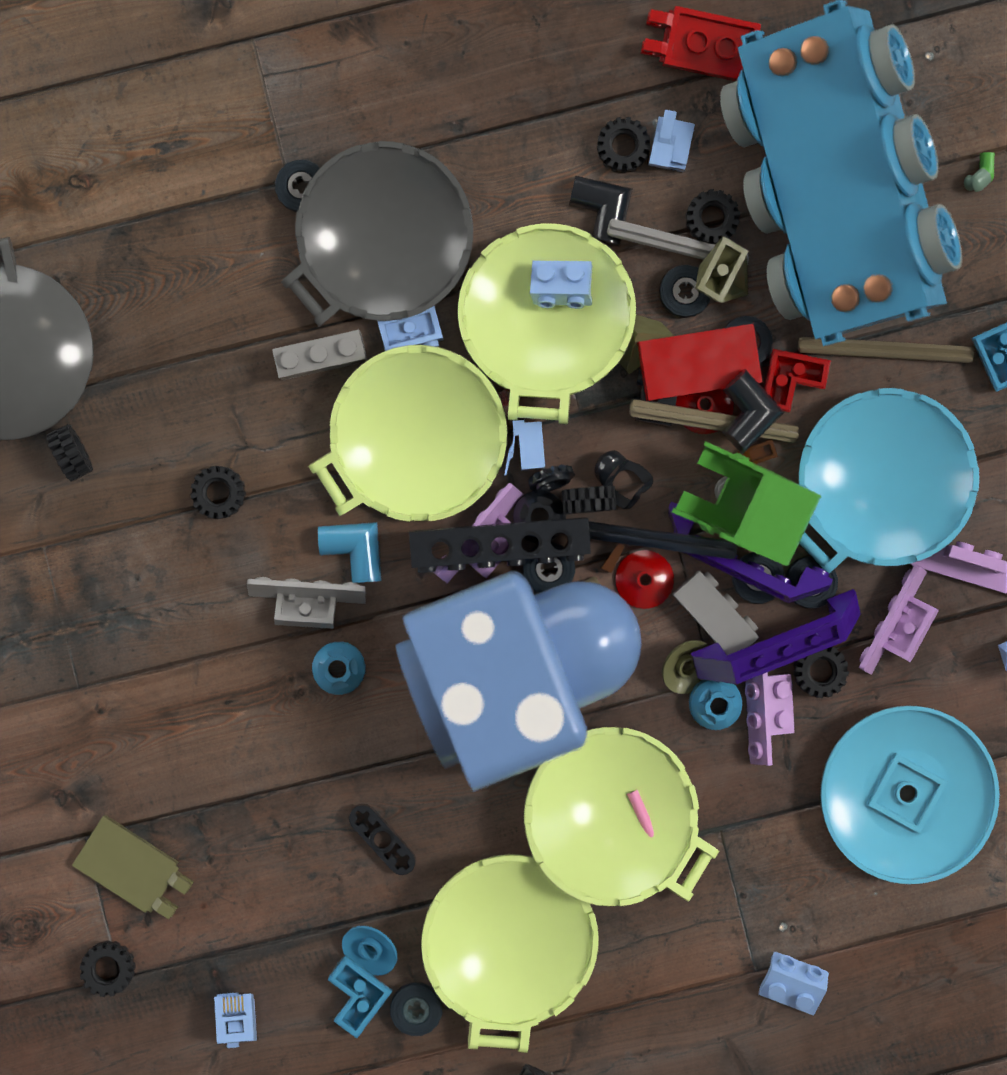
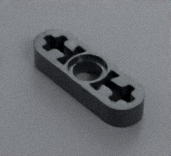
M368 804L355 806L349 816L350 824L394 873L398 875L409 874L416 864L414 852L372 806ZM357 811L361 813L369 812L368 821L372 825L376 821L381 824L371 832L370 836L365 833L370 829L364 822L358 824L356 822L358 818ZM380 831L387 832L391 836L390 845L384 848L377 846L374 841L376 833ZM395 843H398L401 847L397 848L396 851L402 857L406 854L410 857L407 862L409 867L406 868L403 865L397 867V857L392 853L388 858L385 853L391 851Z

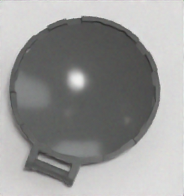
M378 141L346 149L327 161L316 172L304 190L295 223V237L301 264L287 275L281 283L286 289L290 288L315 317L313 321L319 327L341 309L355 316L378 321L399 320L420 314L436 305L451 292L464 273L469 261L473 243V220L465 192L452 172L443 163L424 150L414 146L392 141ZM303 275L308 278L330 304L326 310L322 309L299 282L298 279Z
M10 237L0 238V254L2 253L4 261L0 263V440H16L31 437L50 429L59 423L71 409H74L86 390L85 386L89 379L90 371L92 372L94 348L88 320L77 300L73 298L63 285L48 275L32 268L17 265Z

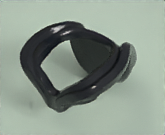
M611 450L602 454L597 460L594 469L595 476L602 486H613V481L617 474L624 470L633 471L641 479L644 485L635 493L632 499L624 497L615 489L616 505L628 510L638 502L640 495L652 486L653 476L642 465L629 461L616 450Z

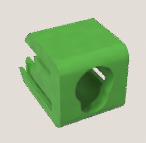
M705 441V448L697 464L728 477L715 504L684 491L677 507L673 508L672 513L698 523L702 530L711 535L717 533L720 537L738 546L788 566L822 495L749 461V458L739 453L733 454Z

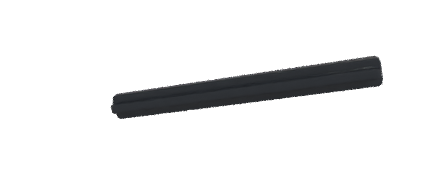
M589 521L590 539L728 559H734L737 554V545L728 540Z

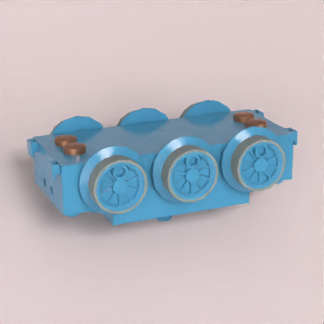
M836 0L823 5L825 15L764 38V32L758 30L741 36L743 45L738 47L743 70L740 71L738 81L722 87L720 96L722 114L732 138L738 145L744 148L759 143L766 152V157H764L761 167L747 172L744 177V195L749 213L756 226L762 232L768 234L781 229L788 235L789 244H787L785 253L772 257L767 264V281L773 302L784 318L792 320L804 316L809 320L815 339L821 338L823 346L846 341L842 336L843 334L906 316L908 322L930 316V313H927V309L947 304L941 282L942 275L959 269L962 263L960 238L949 211L941 204L929 207L922 184L937 178L939 171L936 148L926 123L917 114L905 118L899 97L900 93L911 90L915 83L914 67L908 46L897 27L891 24L875 30L870 12L846 6V0Z

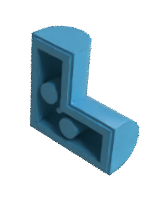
M1007 322L971 338L995 392L1007 387Z
M377 522L318 526L320 556L350 554L351 579L353 583L381 581Z
M347 955L342 957L328 977V981L350 996V999L335 1017L334 1022L355 1038H358L393 991Z

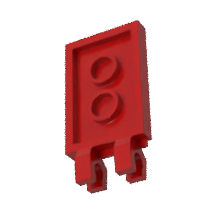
M675 6L673 10L668 12L651 9L647 16L646 25L665 28L663 41L645 38L642 42L640 54L660 57L659 62L663 63L662 66L738 81L740 71L743 70L738 47L743 45L741 36L756 30L760 31L761 24Z

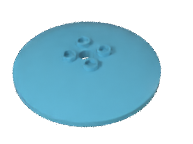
M896 706L870 714L854 724L844 733L831 751L823 771L820 792L821 809L825 824L840 851L852 863L868 874L900 884H920L936 881L953 874L968 864L983 848L994 828L1000 795L999 781L992 758L975 733L956 718L941 711L921 706ZM905 785H911L915 789V796L910 801H903L900 798V790Z

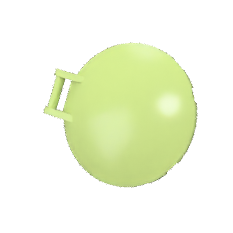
M562 224L529 225L518 228L515 232L501 239H496L481 252L480 257L473 264L472 268H469L463 281L458 301L459 328L466 349L473 361L486 376L505 389L510 390L508 420L516 421L518 418L558 420L559 424H568L570 395L596 384L617 365L631 341L636 319V301L633 285L618 256L607 245L592 237L590 233ZM532 260L591 261L592 305L584 306L580 309H573L567 305H555L553 308H541L538 305H534L530 295ZM520 397L560 399V408L519 406Z
M407 345L381 352L363 363L345 382L331 413V452L314 461L308 467L313 474H317L337 506L335 510L339 516L364 503L386 514L388 517L410 522L444 519L465 510L475 503L488 490L502 466L507 446V422L504 408L499 395L489 379L479 368L464 357L452 351L429 345ZM331 463L334 465L353 497L346 500L327 470V465Z
M602 727L587 730L586 742L580 749L541 764L529 785L524 808V826L532 855L540 869L555 886L568 895L586 903L599 906L631 905L644 901V899L653 896L657 892H661L665 888L689 902L693 896L692 890L712 858L715 859L719 853L718 849L698 837V797L684 765L668 747L640 731L619 727ZM638 790L653 826V837H650L642 828L628 799V793ZM697 848L701 851V854L683 884L680 885L676 881Z
M520 854L497 855L482 859L463 868L447 881L437 893L429 907L423 924L421 938L422 959L428 979L439 998L449 1009L451 1008L470 1022L468 1049H478V1046L517 1049L518 1052L527 1053L531 1027L539 1025L538 1022L546 1020L553 1015L557 1016L575 1001L574 998L581 991L582 987L588 983L597 959L598 926L591 904L578 900L555 886L540 869L534 857ZM480 1029L519 1032L518 1037L480 1034Z

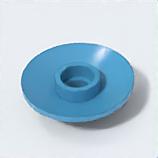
M356 926L349 929L342 939L344 955H347L372 975H385L392 971L397 963V951L394 944L384 933L375 928Z

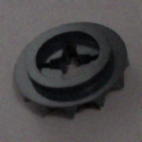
M563 464L535 472L528 479L530 490L540 493L557 490L569 484L575 473L572 466Z

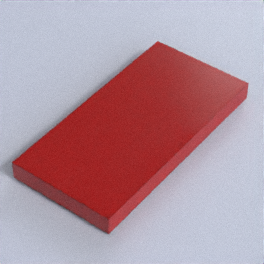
M754 324L637 342L646 401L724 389L744 369L758 383L763 382Z

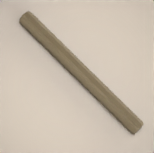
M801 337L798 341V352L806 354L970 363L974 359V348L969 346L849 339L829 346H823L821 338L815 339V337Z
M637 399L632 400L629 408L630 416L717 431H723L737 417L735 415ZM775 422L760 438L794 443L799 436V428L796 425Z

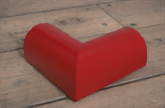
M772 349L764 390L785 413H790L796 384L825 390L831 360Z

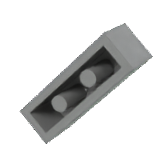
M360 330L272 349L278 377L282 381L368 361Z
M697 571L675 590L672 595L713 641L719 643L726 655L749 647L759 638L755 633L758 629L757 625L747 615L742 618L735 609L738 607V604L728 593L724 596L720 594L715 588L719 583L708 571L705 574Z

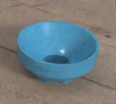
M335 641L323 646L315 655L312 664V673L316 683L324 691L335 695H343L355 690L364 679L366 664L361 652L355 646L343 641ZM339 660L345 664L346 673L343 677L335 678L329 673V665L332 661Z
M703 679L695 685L690 693L689 710L699 725L711 730H722L731 726L738 719L742 710V697L734 684ZM721 697L727 702V708L722 714H714L710 709L711 702L715 698Z

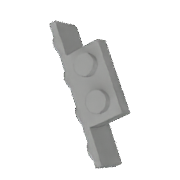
M267 577L247 579L249 597L277 598L274 617L275 625L334 629L336 602L366 604L365 586H360L353 582L341 585L330 584L322 580L309 583L301 582L297 579L277 581Z

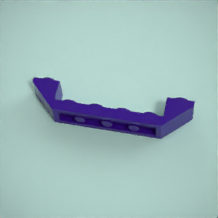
M671 501L668 515L674 532L690 535L696 522L672 513L673 508H676L678 504ZM685 553L786 603L827 591L833 579L828 577L829 573L815 566L811 569L806 566L797 586L794 587L788 578L779 574L771 576L764 572V567L755 562L749 561L747 564L738 560L737 554L734 559Z
M852 589L827 599L830 615L729 655L725 654L718 642L692 652L691 656L698 679L739 684L845 642L861 615L856 591Z

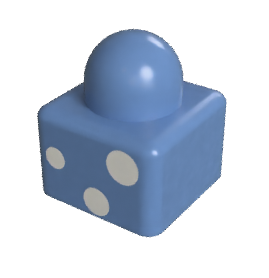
M509 571L408 612L403 616L410 639L396 644L397 655L407 685L441 764L447 769L461 763L472 790L476 791L580 749L585 744L587 738V728L580 708L612 695L630 679L638 664L641 653V632L637 618L627 602L605 586L592 582H569L534 595L529 582L521 573Z

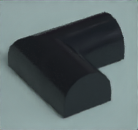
M575 176L569 205L596 211L597 216L592 237L601 243L619 247L621 239L609 236L607 228L611 219L626 221L633 189Z
M746 369L742 370L723 389L725 394L742 412L722 433L741 454L745 453L785 413Z

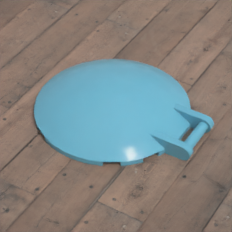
M879 388L855 394L835 405L819 420L806 441L799 466V484L822 495L809 524L837 554L830 559L805 532L799 544L822 567L821 569L828 573L833 571L846 557L872 565L900 566L921 561L942 550L966 525L972 514L979 490V467L974 451L975 448L963 425L946 407L926 395H920L904 389Z

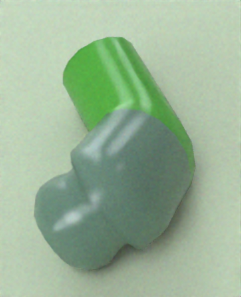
M980 153L979 170L973 176L967 175L964 179V187L967 191H982L993 180L995 153Z

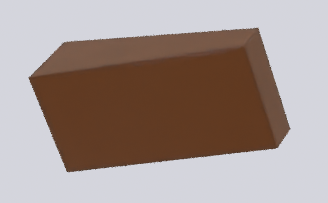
M773 439L751 446L745 453L741 454L755 464L778 457Z
M618 543L601 566V569L612 573L625 544Z

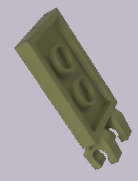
M107 815L101 818L72 864L74 868L141 911L152 913L154 909L167 919H170L179 907L162 896L169 884L185 895L194 883V881L178 871L179 867H177V864L179 862Z

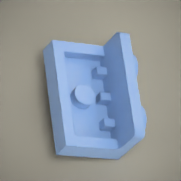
M532 260L530 295L533 304L541 308L567 305L573 309H580L584 306H591L592 262Z
M435 306L420 314L404 319L391 321L377 320L385 351L407 345L439 347L438 341L444 340Z
M774 952L771 957L770 968L760 985L759 995L814 1016L827 992L829 973L818 966L796 960L789 955Z

